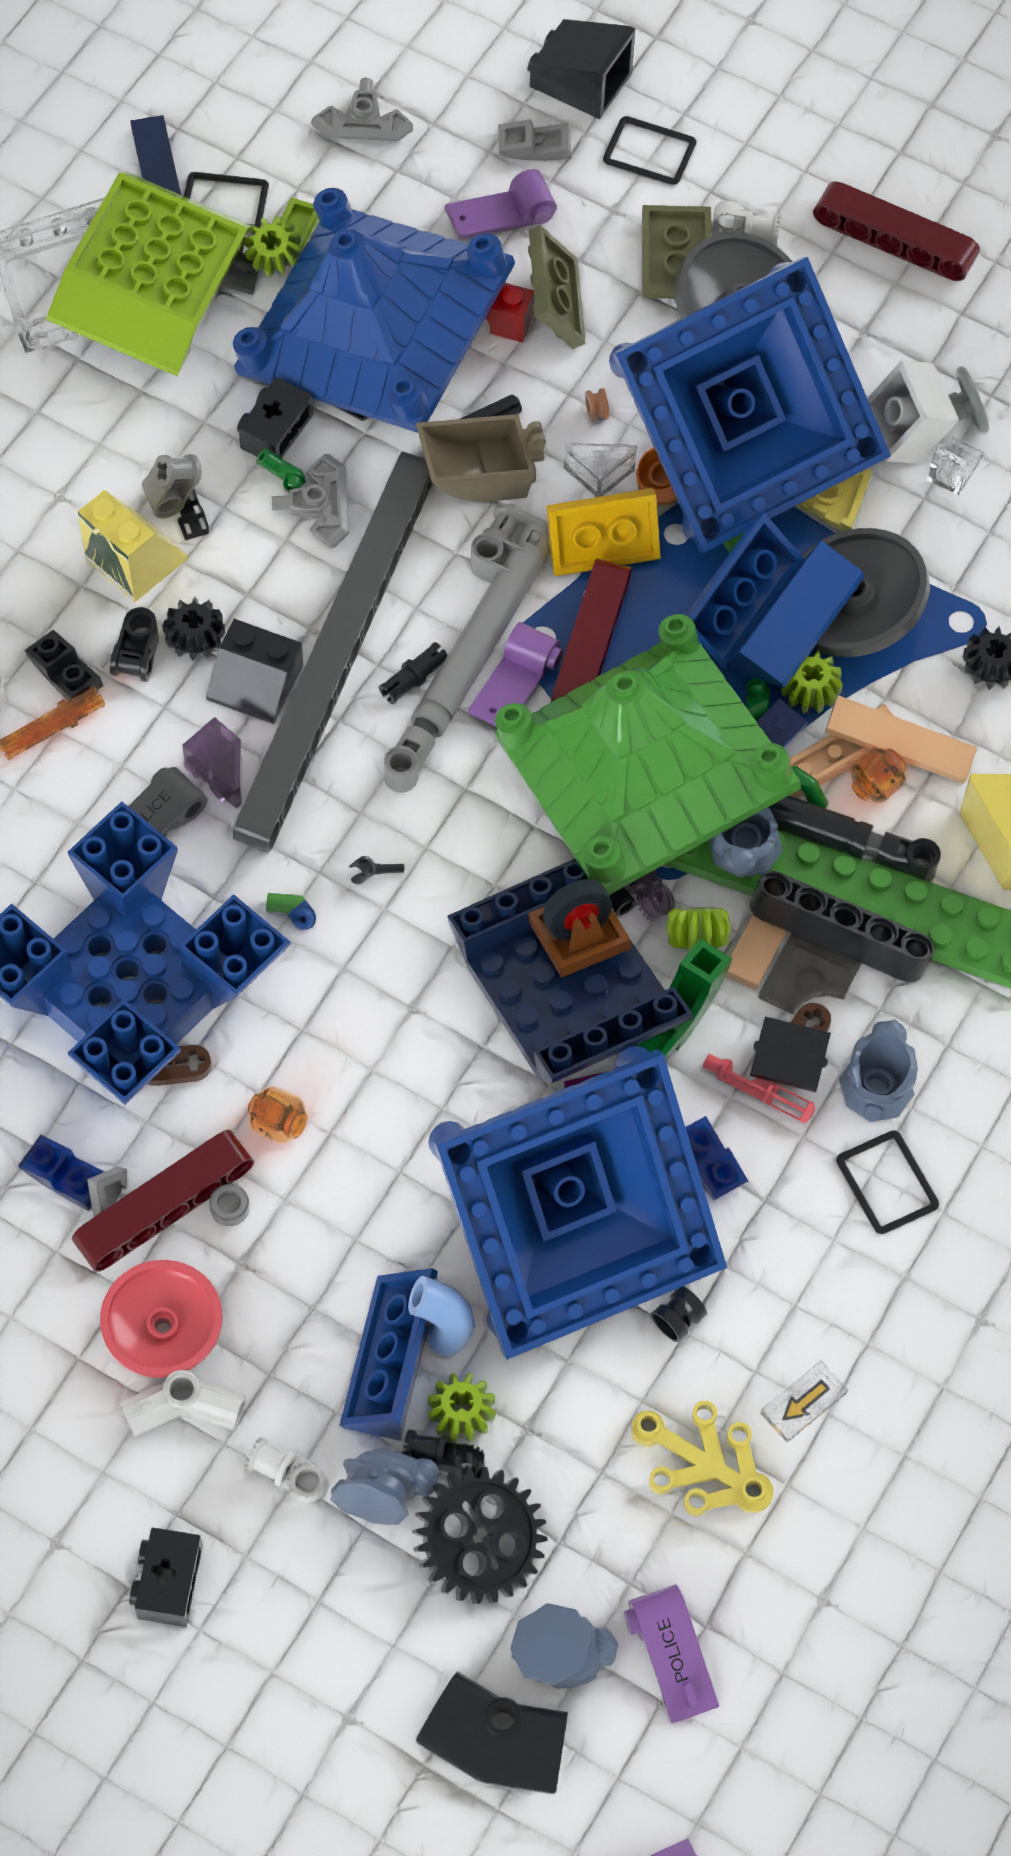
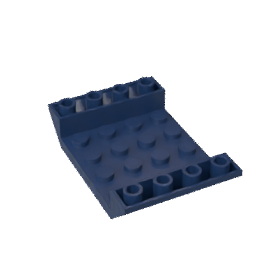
M575 858L447 915L448 922L469 972L537 1078L552 1084L622 1052L628 1047L635 1046L693 1019L691 1011L676 989L671 987L665 990L632 941L630 950L562 978L560 977L530 925L528 913L544 907L549 898L562 887L579 880H589Z

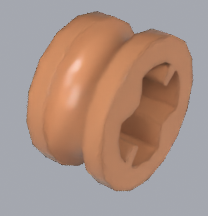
M600 388L597 393L587 390L585 392V402L589 421L595 422L598 417L608 420L609 405L605 389Z

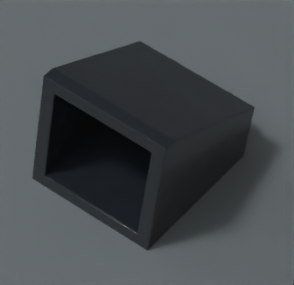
M563 19L556 30L552 29L549 31L540 52H535L531 56L527 66V71L530 72L529 87L601 119L632 74L636 29L626 25Z

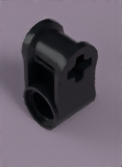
M137 607L126 613L118 641L111 655V675L117 676L119 673L137 676L143 682H148L150 679L160 637L155 614L150 609ZM139 628H148V629H149V630H147L146 632H143V633H136V632H134L135 630H137V629H139Z

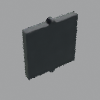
M765 1016L759 1041H755L753 1045L756 1053L750 1076L816 1092L822 1068H825L828 1064V1059L825 1058L831 1033Z

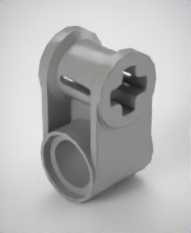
M188 454L183 458H171L169 455H159L156 458L152 469L141 484L156 517L162 519L169 518L184 508L186 500L201 479V464L197 456Z

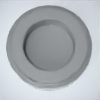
M222 1185L210 1197L211 1215L221 1225H238L249 1214L250 1204L248 1195L244 1189L237 1185Z

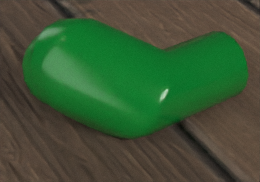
M267 448L258 454L256 463L283 480V487L287 492L291 489L302 487L305 484V475L301 469Z
M753 678L746 685L748 692L745 707L753 718L758 720L769 711L771 693L765 681Z
M791 766L793 772L800 780V790L803 792L807 802L826 808L829 802L817 779L798 766Z

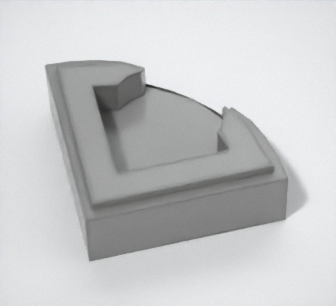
M118 1166L87 1179L94 1217L116 1203L122 1188H126V1168Z

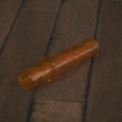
M92 686L87 691L67 702L64 699L57 703V708L0 739V750L2 753L5 752V758L8 761L12 760L15 756L68 726L71 729L78 726L79 720L100 708H104L106 706L101 694L97 695V688Z

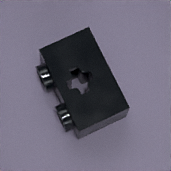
M275 377L268 388H262L257 396L256 405L250 413H245L241 417L237 426L240 449L254 456H258L263 449L267 448L283 458L313 416L312 394Z
M151 1527L149 1540L142 1539L138 1554V1564L143 1565L141 1579L133 1580L129 1604L135 1606L137 1619L187 1627L203 1550L201 1535ZM165 1570H171L172 1576L167 1577L165 1584L159 1583L158 1577L163 1576Z

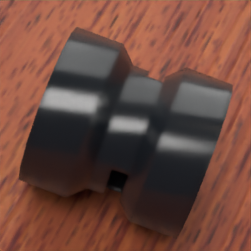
M683 1286L676 1289L670 1295V1301L667 1304H660L651 1313V1318L664 1335L674 1342H679L688 1333V1327L692 1323L698 1324L707 1315V1310L701 1300L692 1291Z

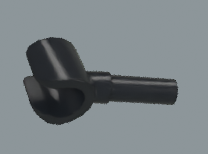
M361 856L349 865L350 868L357 867L362 871V873H358L351 878V882L357 885L364 883L373 875L404 873L405 870L403 863L380 864L375 863L368 856Z

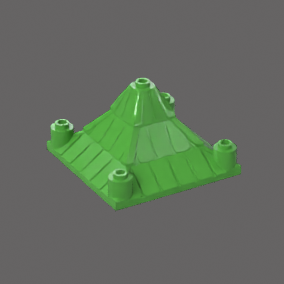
M683 614L668 616L661 622L658 629L660 643L651 647L650 650L627 660L619 667H615L596 677L595 680L574 689L566 696L560 697L532 713L523 704L511 703L502 707L495 716L497 730L494 733L497 741L588 879L601 883L609 895L801 789L800 780L791 768L787 750L781 745L771 743L700 644L693 620Z

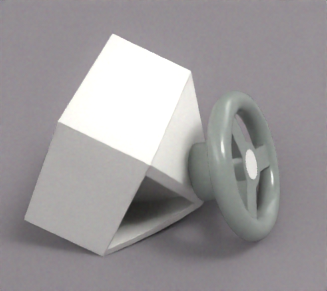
M901 360L867 398L891 453V457L887 458L886 462L919 464L958 421L972 416L976 427L981 433L989 431V421L983 403L965 367L960 366L956 370L961 393L953 392L947 394L934 363Z

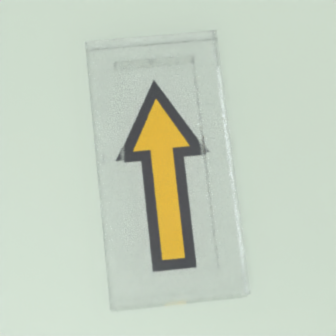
M821 1359L761 1409L760 1414L788 1443L844 1397L849 1389Z

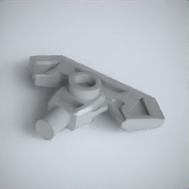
M368 77L360 79L359 90L354 92L346 114L334 106H328L315 115L311 121V125L324 137L399 141L413 131L412 122L397 109L380 117L376 92L373 91V80Z
M324 454L307 471V475L315 484L289 490V495L271 496L272 510H290V515L318 518L310 528V533L327 547L334 548L349 534L346 466L330 454Z

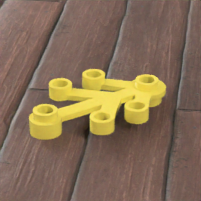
M710 1401L696 1403L692 1412V1420L699 1428L704 1451L665 1428L662 1417L654 1411H642L634 1417L631 1434L636 1443L644 1447L660 1444L693 1465L692 1467L673 1471L667 1467L655 1468L649 1478V1486L654 1493L663 1495L670 1492L672 1488L718 1480L729 1487L728 1489L708 1494L698 1488L688 1491L684 1500V1508L689 1515L695 1517L705 1514L707 1510L737 1505L743 1511L749 1513L761 1512L770 1505L774 1494L773 1485L764 1474L756 1472L750 1448L752 1431L747 1424L743 1422L733 1423L729 1427L726 1437L729 1446L735 1449L739 1468L738 1473L725 1465L715 1426L717 1409ZM701 1409H706L711 1412L712 1417L708 1420H702L698 1417L697 1412ZM645 1420H650L654 1422L656 1428L653 1431H645L642 1429L641 1423ZM737 1430L743 1431L747 1439L742 1442L733 1439L732 1433ZM658 1475H664L669 1479V1483L666 1486H658L654 1482V1478ZM755 1485L760 1489L761 1494L752 1497L747 1494L746 1487ZM692 1497H699L704 1501V1506L693 1508L689 1500Z

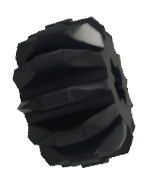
M195 596L190 604H186L180 599L178 609L168 608L167 619L162 624L168 648H175V653L178 657L189 653L192 661H194L198 653H202L209 658L211 654L210 648L219 649L221 638L226 633L220 609H213V604L210 600L200 605Z
M1000 626L995 629L994 633H991L984 627L979 635L972 634L962 655L963 661L966 662L964 667L965 674H974V684L981 681L987 682L988 690L994 686V683L1005 689L1009 684V680L1011 681V633L1007 635L1001 634Z

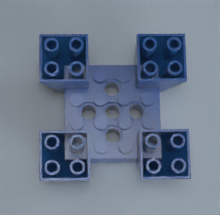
M121 801L67 851L70 860L94 901L55 938L49 936L12 903L0 913V997L11 1007L49 1016L78 1041L67 1052L68 1056L126 1105L181 1052V1048L177 1044L213 1009L236 998L291 943L234 894L197 929L185 921L162 901L178 852L177 846ZM153 951H162L160 954H150ZM99 953H107L105 956H96ZM128 976L135 977L132 980H122L123 978ZM154 1000H163L160 1004H149ZM100 1002H107V1003H108V1004L105 1005V1006H95L96 1004H98V1003H100Z

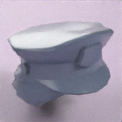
M767 807L709 839L714 864L738 878L768 872L783 852L777 831L778 824L771 810Z
M894 1019L877 1022L874 1024L871 1034L861 1037L856 1042L850 1063L839 1078L846 1106L870 1122L899 1117L915 1095L913 1086L915 1085L918 1072L915 1049L905 1042L907 1039L905 1027Z
M377 1448L372 1451H366L355 1459L349 1458L344 1460L343 1466L347 1473L346 1480L340 1479L331 1489L332 1496L330 1500L343 1512L360 1517L370 1523L399 1525L409 1515L405 1501L412 1500L416 1495L425 1497L433 1494V1485L438 1481V1467L430 1459H414L406 1454L392 1452L389 1449Z
M546 1603L518 1621L510 1650L512 1658L515 1659L524 1677L548 1683L554 1688L561 1689L574 1688L593 1681L601 1667L611 1666L615 1662L618 1642L608 1629H595L586 1617L579 1615L577 1609Z

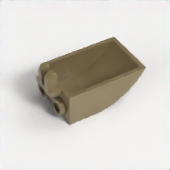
M518 414L415 423L431 482L440 491L452 497L469 501L487 502L527 498L532 483L536 481L534 462L544 461L545 458L543 450L546 439L542 433L543 429L539 421L529 423L526 429H522Z

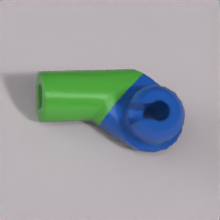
M268 892L266 911L286 913L294 926L300 930H309L315 925L316 913L303 896Z

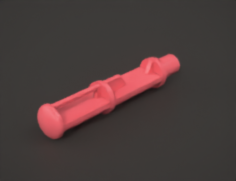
M709 1053L702 1067L715 1073L718 1080L788 1114L801 1123H807L815 1112L814 1102L798 1096L777 1085L775 1082L760 1078L750 1081L734 1073L733 1062L730 1059L722 1060ZM780 1088L807 1102L806 1108L804 1109L777 1095L778 1089ZM776 1098L803 1112L801 1118L771 1104L773 1099Z

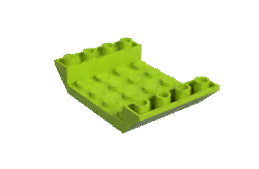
M119 172L64 270L46 320L174 376H178L190 354L198 327L238 251L243 252L245 248L244 238L252 235L249 230L250 225L134 174Z

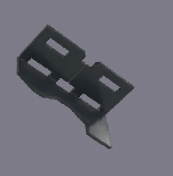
M195 489L191 492L194 500L191 501L188 497L184 508L180 511L181 517L177 519L185 541L209 534V525ZM197 505L199 510L198 514L195 513L193 506ZM202 518L206 529L202 530L198 519ZM188 523L192 533H187L184 524Z

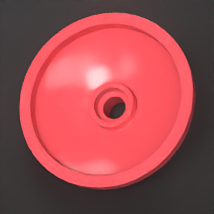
M173 1260L148 1261L124 1272L109 1288L100 1311L102 1337L111 1355L128 1370L152 1378H166L174 1371H189L198 1366L214 1349L221 1333L223 1320L218 1293L209 1279L194 1267ZM161 1323H167L171 1326L165 1333H160L156 1330L157 1326Z

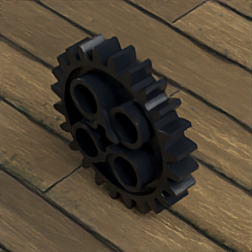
M487 1467L479 1468L476 1478L471 1468L463 1469L462 1481L454 1473L447 1475L449 1488L441 1483L434 1484L433 1488L438 1497H423V1502L430 1509L428 1512L415 1513V1516L424 1522V1527L412 1530V1534L423 1537V1543L415 1546L413 1550L415 1552H425L427 1556L421 1561L419 1567L432 1566L434 1571L428 1578L430 1583L440 1579L444 1580L441 1587L442 1594H448L456 1588V1601H464L469 1592L472 1604H481L484 1593L489 1603L498 1602V1590L506 1598L514 1596L511 1584L513 1583L520 1588H525L527 1582L522 1574L533 1575L538 1573L531 1560L545 1557L541 1551L536 1549V1543L548 1541V1537L537 1534L536 1528L546 1524V1520L534 1519L533 1513L541 1507V1504L528 1505L526 1500L532 1491L531 1489H525L517 1492L516 1488L519 1483L517 1477L511 1478L506 1484L503 1483V1470L496 1471L491 1479ZM485 1496L493 1498L497 1505L496 1514L491 1519L484 1516L481 1511V1502ZM464 1501L469 1504L471 1517L462 1507ZM450 1514L456 1516L461 1523V1531L455 1538L449 1536L444 1527L445 1520ZM485 1528L487 1535L482 1538V1542L475 1543L473 1536L478 1533L477 1529ZM505 1533L512 1536L515 1542V1550L509 1557L504 1555L499 1547V1541ZM469 1552L475 1554L479 1560V1569L473 1576L469 1575L463 1567V1559ZM489 1554L492 1556L493 1559L496 1560L498 1564L496 1570H494L491 1566Z

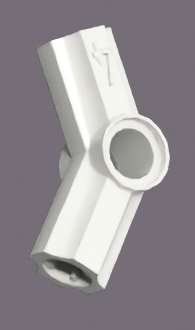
M178 1370L168 1375L163 1383L120 1402L119 1405L134 1437L176 1417L185 1418L189 1416L235 1431L243 1415L247 1397L245 1394L199 1380L189 1371ZM182 1387L193 1391L191 1397L186 1400H176L172 1397L173 1393Z

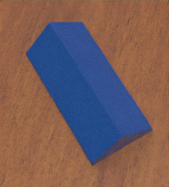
M759 512L686 613V616H689L695 624L700 644L721 672H727L729 669L727 667L728 662L804 560L801 554L764 512Z
M821 540L805 557L728 662L727 667L729 670L785 688L865 578L863 571Z
M428 1268L377 1276L339 1426L353 1431L401 1441L424 1350L426 1332L430 1325L429 1321L409 1313V1297L419 1277L425 1276L438 1281L437 1270Z

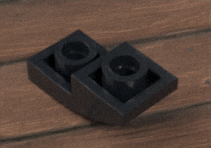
M54 629L24 650L27 657L42 675L74 707L103 687L100 676L78 658L75 648Z

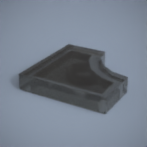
M791 933L762 986L758 998L791 1014H794L802 1003L814 997L831 996L844 1000L860 970L861 963Z

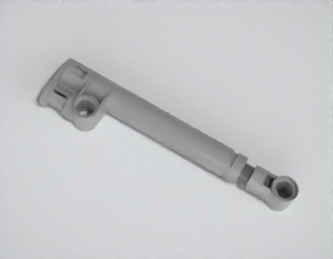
M500 503L493 511L495 519L490 528L484 529L482 534L477 535L473 539L471 544V571L478 578L491 584L422 697L420 704H418L411 716L413 725L407 726L396 746L389 749L385 754L384 778L387 787L392 791L404 793L416 786L418 772L435 746L434 737L443 736L450 721L453 719L550 555L548 523L544 519L512 505ZM483 555H490V556H493V557L485 558V557H482V556H483ZM397 767H406L408 770L404 772H398L394 769Z

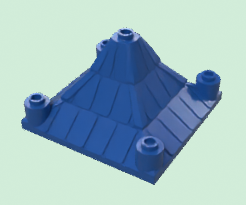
M333 187L324 189L316 195L313 202L319 223L312 233L311 239L300 254L297 263L293 266L285 280L284 286L274 299L270 310L266 313L259 327L244 328L234 336L232 342L233 349L238 358L234 369L237 375L268 385L277 377L312 394L314 400L418 433L415 423L428 422L511 273L515 265L513 255L504 253L501 241L493 234H479L472 238L468 244L454 239H447L434 233L421 231L414 227L394 223L384 218L367 215L364 212L351 209L348 198L343 190Z
M803 256L791 263H779L771 269L767 276L634 343L625 342L618 344L610 354V368L616 376L625 380L678 503L682 508L684 514L682 521L683 533L687 539L696 543L699 552L705 553L746 532L759 512H764L771 519L891 457V453L808 257Z
M628 1047L618 1056L615 1069L602 1073L580 1084L572 1085L550 1096L540 1098L520 1106L518 1109L505 1112L466 1129L457 1122L446 1121L437 1125L430 1133L428 1140L429 1149L441 1163L489 1309L486 1317L487 1325L498 1339L501 1352L507 1360L727 1268L664 1054L658 1049L649 1052L644 1047Z

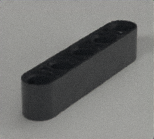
M768 871L763 873L750 900V910L758 919L901 981H918L934 953L933 942L924 934L780 872Z

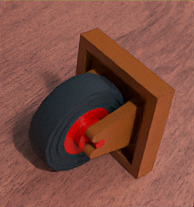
M583 879L572 882L552 895L544 907L528 913L530 925L561 978L631 949V939L612 909V901L608 892L601 883L595 880Z

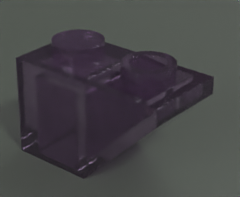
M214 717L182 744L183 765L194 778L198 779L201 777L206 781L212 793L220 801L225 802L227 800L237 809L242 804L243 757L241 739Z

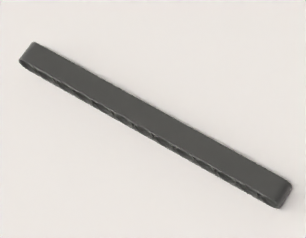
M402 451L395 463L238 815L233 831V840L269 852L277 840L433 483L431 482L426 460L423 457Z

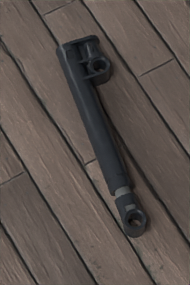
M787 796L768 807L778 824L777 830L842 853L843 851L849 853L848 855L862 859L864 855L876 858L875 863L929 882L936 875L941 851L936 842L931 839L919 838L913 841L887 831L884 835L873 832L874 825L870 823L855 821V818L792 796ZM914 859H924L929 864L922 865L917 863Z

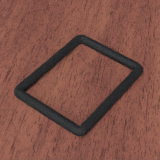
M623 116L605 151L603 162L610 166L676 185L681 180L697 141L693 136L629 116ZM626 123L689 142L674 178L610 158Z
M191 172L188 175L184 197L189 199L194 179L262 186L255 224H248L258 228L261 227V219L264 214L269 188L268 181L258 178L204 172Z
M892 1130L840 1153L836 1158L837 1165L873 1229L878 1234L888 1233L937 1210L939 1207V1200L898 1131ZM894 1138L931 1204L881 1226L844 1160Z

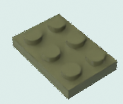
M642 205V298L675 299V282L682 262L698 243L712 236L711 207Z
M538 225L529 230L530 245L528 246V254L532 265L530 281L534 289L535 300L533 312L539 322L544 323L559 339H563L575 349L586 344L578 258L545 228Z

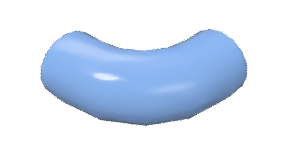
M425 1276L418 1278L409 1297V1313L431 1322L427 1328L426 1338L430 1348L435 1353L443 1357L455 1356L466 1346L474 1332L475 1323L471 1305L456 1289Z

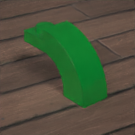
M700 938L679 963L676 975L669 987L676 989L691 1011L693 1019L635 1046L644 1047L649 1052L658 1049L664 1054L665 1060L669 1058L675 1049L679 1051L715 998L730 968L732 958Z

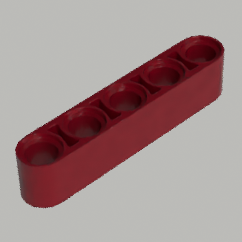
M830 182L813 209L814 218L823 226L949 280H964L980 253V246L973 238L842 182Z
M596 558L554 687L551 702L566 696L569 692L587 682L595 680L596 677L601 675L628 589L632 567Z
M231 1130L222 1131L83 1224L75 1231L71 1240L95 1272L103 1271L209 1200L212 1193L218 1187L232 1184L240 1179L252 1168L255 1161Z

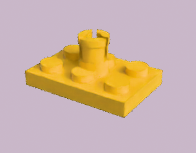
M653 488L546 505L551 566L554 576L591 571L596 558L621 565L661 559L657 499Z

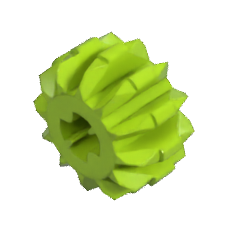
M276 215L272 224H269L268 220L262 217V227L258 228L250 225L249 230L253 236L244 238V244L249 248L245 251L246 259L253 261L252 266L255 271L259 272L265 269L266 275L270 278L274 274L275 269H278L280 274L285 276V266L293 267L297 263L295 257L300 256L303 251L302 246L299 245L303 240L300 232H294L295 227L291 221L282 224L281 217ZM273 243H279V247L274 245V250H268V246L273 248Z
M819 650L814 653L813 657H806L785 688L781 687L780 690L782 697H789L788 703L790 708L800 704L804 714L809 710V707H813L819 714L823 711L824 705L832 707L836 697L842 691L841 668L833 667L834 661L832 656L824 660L821 659Z
M703 906L672 909L668 912V920L666 922V934L668 935L669 945L674 948L692 949L701 938L715 948L726 946L729 944V934H731L729 913L723 908Z
M452 1372L449 1375V1386L444 1382L438 1381L435 1384L437 1394L429 1395L427 1399V1404L433 1408L428 1412V1420L430 1422H438L436 1426V1433L438 1435L451 1430L450 1438L453 1443L459 1439V1433H465V1438L470 1443L474 1441V1429L479 1433L486 1434L488 1432L486 1421L495 1420L496 1411L491 1408L495 1404V1395L485 1393L487 1389L485 1380L472 1385L473 1375L470 1372L465 1375L464 1382H459L456 1374ZM457 1404L462 1407L468 1404L469 1411L461 1408L456 1412L454 1411V1405Z

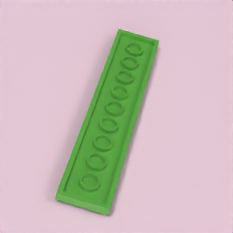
M777 830L783 852L769 871L783 873L920 932L933 942L934 953L930 960L1011 988V910L864 858H856L848 855L849 853L843 851L842 853ZM709 840L664 864L750 896L753 895L759 878L762 876V874L738 878L714 864Z

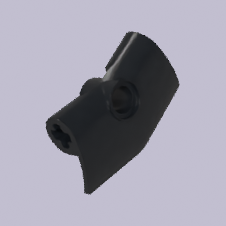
M457 1671L445 1687L416 1738V1743L481 1783L555 1794L568 1712L517 1704L512 1699L497 1696ZM504 1712L513 1718L514 1724L508 1729L500 1730L492 1725L491 1718L497 1713Z

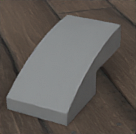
M532 119L498 124L500 156L521 160H561L571 158V136L568 123L534 128Z

